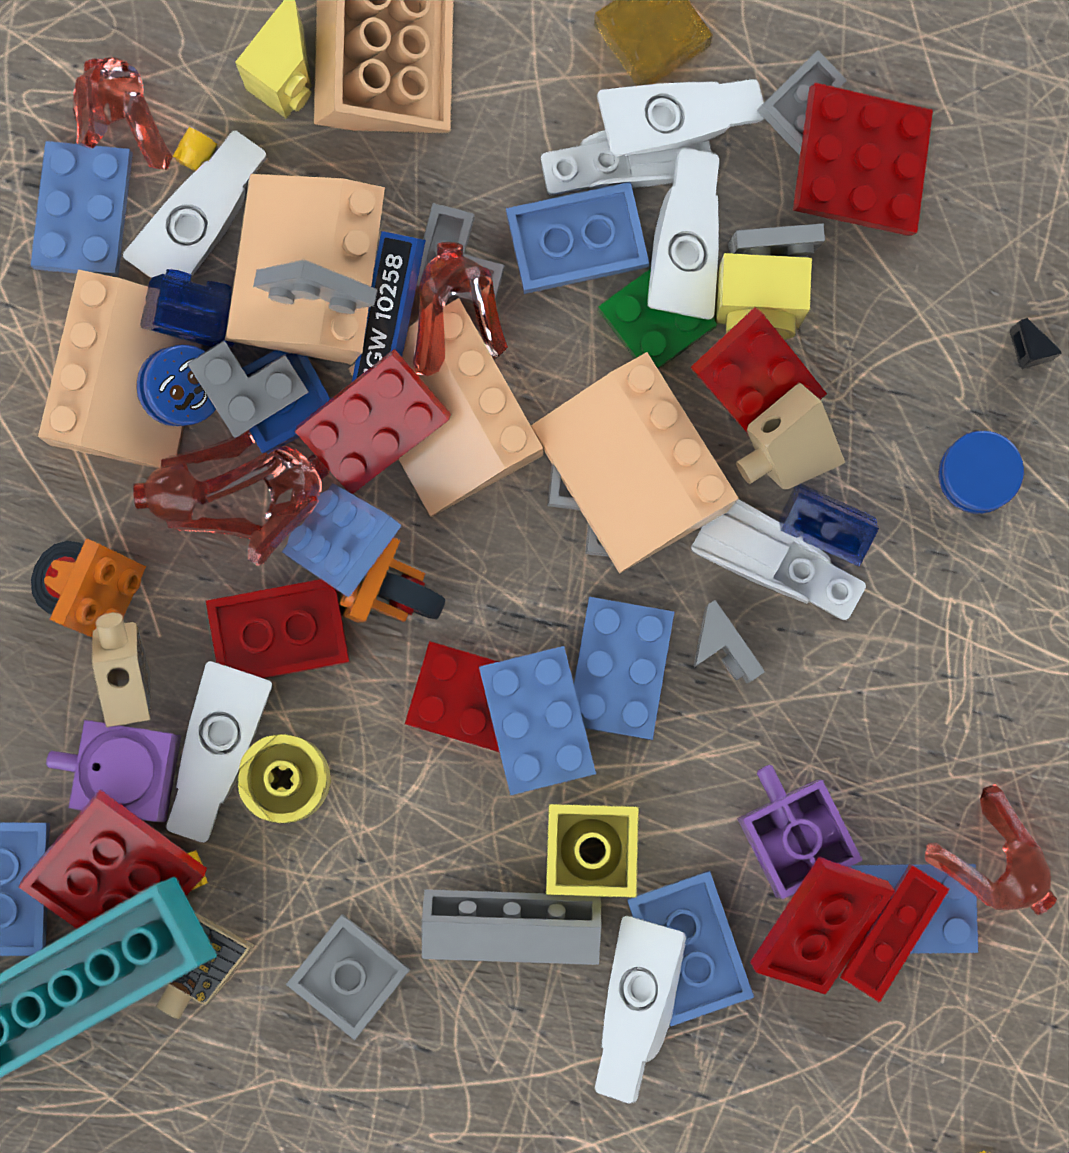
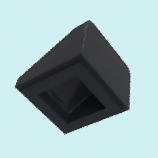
M1028 318L1021 319L1010 328L1009 332L1019 366L1022 369L1051 362L1062 354L1061 350Z

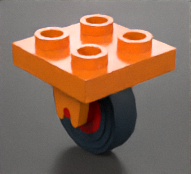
M393 537L348 598L342 594L339 605L345 607L342 616L357 623L366 622L371 609L405 622L408 615L412 616L413 612L437 620L442 613L446 599L440 594L424 587L425 583L423 580L426 573L393 559L401 541ZM388 569H390V570H392V571H394V572H397V573L401 574V576H398V575H396V574H393V573H390V572H387V571H388ZM376 596L388 601L389 604L375 599Z
M87 538L84 543L73 541L60 542L43 552L35 564L31 577L32 595L37 605L51 615L49 620L93 638V630L97 628L96 620L106 613H119L124 620V615L132 597L140 587L141 577L146 566Z

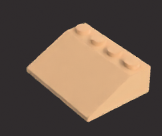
M317 0L314 124L351 131L450 132L453 0Z
M250 174L225 341L352 365L363 351L369 307L355 309L354 314H344L331 310L329 302L319 298L317 300L301 298L295 299L294 304H283L269 299V292L253 287L258 269L306 260L372 286L385 187L343 178Z
M78 269L38 437L51 446L174 472L184 426L164 425L147 414L138 398L137 377L145 360L160 349L175 345H191L203 349L212 307L121 278Z
M459 298L408 327L402 358L451 414L449 421L398 459L429 516L433 517L542 457L543 447ZM354 364L353 366H351L350 368H348L349 371H350V373H351V375H352V377H353V372H354L355 364Z
M648 352L608 373L531 425L552 465L554 464L563 483L575 499L619 573L727 513L739 499Z

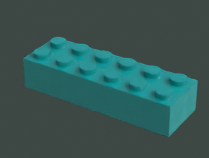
M176 877L153 885L0 973V1078L217 957Z

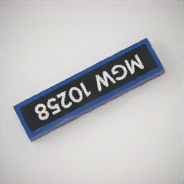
M381 231L371 286L377 289L374 306L368 308L363 351L356 359L352 382L395 349L401 357L403 356L426 240Z

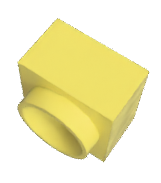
M724 253L717 272L715 322L717 324H726L727 333L756 307L766 316L784 340L793 338L796 328H800L810 310L812 258Z
M549 804L546 894L636 897L638 807ZM589 837L600 839L604 845L602 858L594 863L585 862L579 854L581 843Z

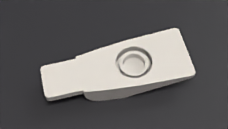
M755 79L718 84V82L660 83L603 89L597 94L611 153L617 157L691 146L715 138L724 133L729 127L757 123L764 120L757 111L764 102L758 81Z
M606 130L600 131L585 138L581 142V146L542 154L541 164L547 192L549 195H558L589 188L594 190L631 182L632 188L673 183L676 155L681 148L617 157L611 153ZM709 140L685 147L711 153Z
M232 131L210 161H205L163 204L124 251V259L172 294L180 293L228 231L244 202L246 195L245 186L249 182L250 174H255L267 158L265 151L238 131Z
M685 147L677 152L673 186L669 189L663 200L654 234L647 302L650 308L707 320L714 316L719 245L718 196L716 195L719 157L716 154Z
M739 499L727 513L702 526L691 546L692 551L701 557L773 591L804 603L810 602L841 620H847L851 616L866 588V584L863 581L830 563L831 558L802 535Z
M213 661L206 663L184 743L176 785L178 792L167 823V830L169 832L202 843L209 840L220 805L227 800L238 779L241 759L252 746L272 689V682L270 680Z
M630 916L622 918L609 982L601 1046L604 1049L595 1083V1091L597 1093L626 1103L637 1101L646 1061L654 1059L658 1054L672 1019L686 942V935L683 932Z

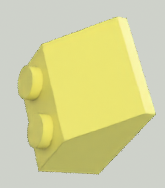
M283 0L235 62L246 90L285 119L293 110L297 112L302 109L311 95V90H309L311 88L304 29L295 0Z

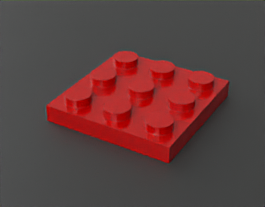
M814 83L809 87L793 211L907 236L916 234L918 232L933 110Z
M99 790L23 877L18 887L70 925L79 929L153 885L176 877L185 896H187L204 878L207 867L105 792Z

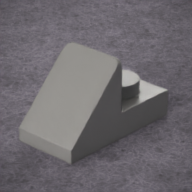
M714 600L709 603L704 609L694 667L723 649L727 656L722 661L729 673L736 681L742 677L746 684H748L765 671L717 601Z

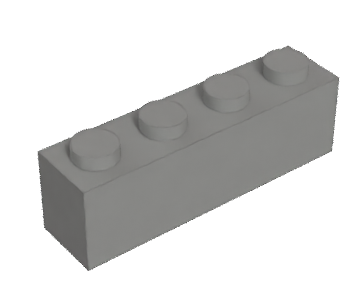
M424 889L422 959L599 965L601 896Z

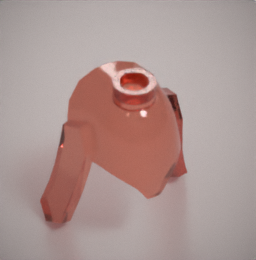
M116 57L95 58L86 61L83 65V74L76 78L73 92V113L77 122V144L93 149L105 135L108 125L126 118L149 167L168 170L173 157L151 115L143 95V83L137 70L127 61ZM107 101L111 113V121L108 120L104 111Z
M441 242L437 244V256L427 263L418 290L420 297L418 333L413 357V365L418 375L430 376L439 372L445 360L443 308L448 298L455 293L471 292L480 335L492 358H498L508 348L498 316L492 274L488 268L463 256V245L457 242Z
M248 430L236 438L233 436L207 447L161 459V467L153 471L147 477L146 482L134 483L133 495L136 509L149 508L150 513L167 522L168 528L177 531L218 533L250 540H261L264 528L253 524L245 518L214 519L202 517L198 520H192L193 509L196 503L203 497L211 494V485L194 478L189 472L187 464L238 457L255 442L250 431Z
M288 446L279 447L229 472L197 483L193 494L197 503L205 505L264 479L271 496L269 510L264 515L268 522L252 533L248 546V560L260 566L266 562L279 544L311 514L319 502L318 497L321 494L322 488L321 481L330 473L314 454L306 459L296 449ZM292 488L290 501L275 504L281 494Z
M996 784L985 787L980 797L982 814L1007 841L1003 845L1007 858L1004 874L993 883L984 874L938 843H928L925 851V860L955 879L987 906H992L995 910L1007 911L1030 907L1036 915H1041L1053 907L1058 900L1050 890V868L1041 848L1017 817L1003 790Z

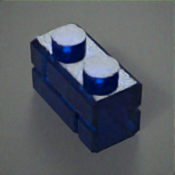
M167 269L165 274L152 277L148 285L145 299L146 304L140 323L141 328L212 348L225 341L232 296L231 286L215 281H207L206 286L191 282V274L173 269ZM225 341L229 348L235 344V342Z
M804 484L794 487L779 518L780 531L795 538L802 536L804 542L856 566L862 564L879 530L876 517Z

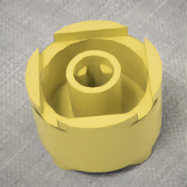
M287 734L267 736L255 742L243 755L238 772L239 795L245 806L257 817L274 823L297 822L312 815L326 799L331 783L329 766L321 751L311 742ZM278 769L293 771L294 774L290 778L293 785L290 789L288 787H276L275 784L279 780L276 774Z

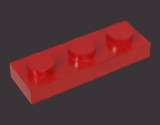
M911 864L908 865L894 888V894L840 975L841 979L879 1003L950 890Z

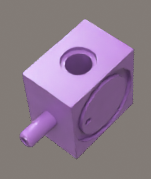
M84 720L78 755L50 751L47 755L46 765L48 768L75 772L69 808L82 810L96 793L102 790L141 820L166 822L181 735L120 725L106 727L105 723Z
M767 765L757 771V775L771 802L737 819L777 898L783 900L795 894L818 857L846 867L862 861L823 780H814L786 794L772 765Z

